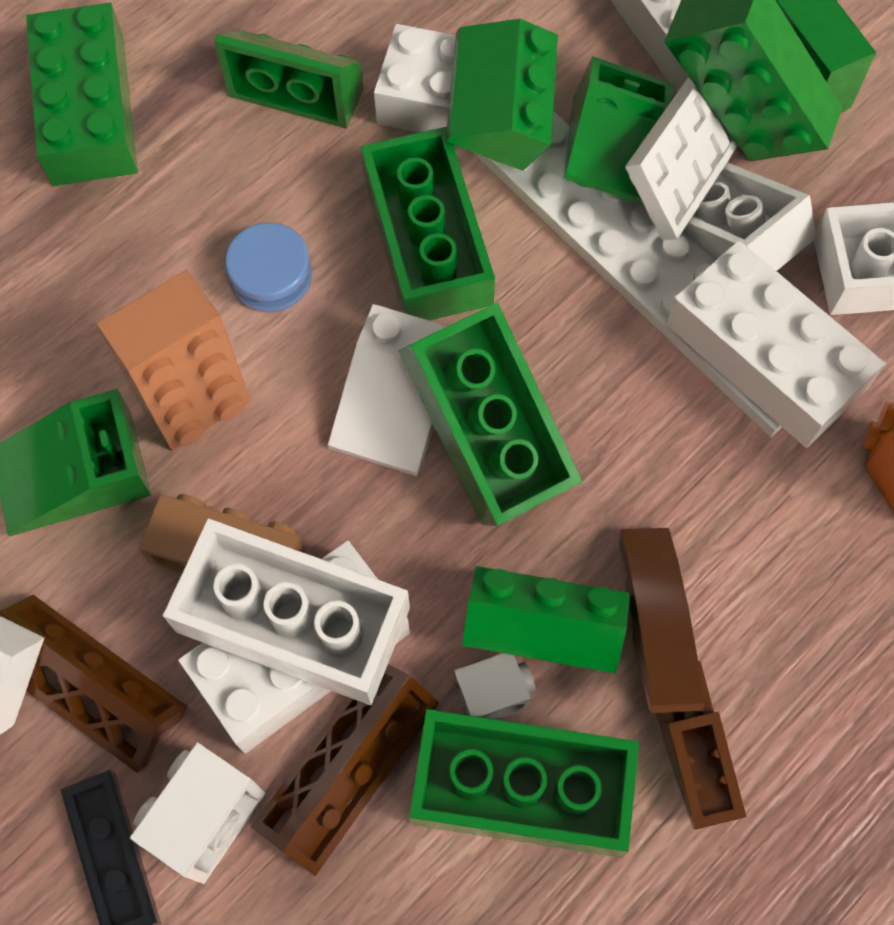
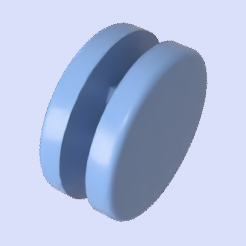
M278 223L256 224L237 234L227 248L225 269L231 288L236 297L247 307L261 312L282 311L298 303L307 293L312 280L311 262L304 240L293 229Z

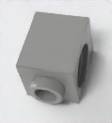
M502 653L454 670V682L465 713L468 716L497 720L529 708L531 700L529 693L536 691L527 663L522 662L518 664L515 655Z

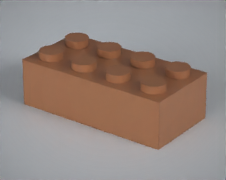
M188 270L181 272L96 323L142 408L171 451L179 446H187L201 438L206 429L221 420L226 421L236 417L241 413L245 405L251 402L221 316Z

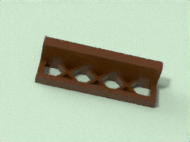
M31 595L0 610L1 617L44 637L26 691L136 773L146 767L159 737L181 721L187 705L35 595ZM42 666H48L56 672L62 689L56 690L47 683ZM80 695H87L96 702L101 718L95 719L85 711ZM126 724L143 736L137 749L125 741L120 725Z
M389 664L382 679L385 677L391 681L380 696L374 698L372 705L346 697L251 825L252 829L314 876L320 871L422 728L426 709L434 710L439 704L411 675ZM357 722L356 729L350 737L340 742L341 735L348 725ZM325 765V771L318 781L309 785V778L318 767ZM293 808L292 816L279 834L272 830L286 810Z

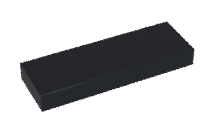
M108 770L60 789L99 925L160 924L161 921L137 843L130 839L133 830L115 772Z

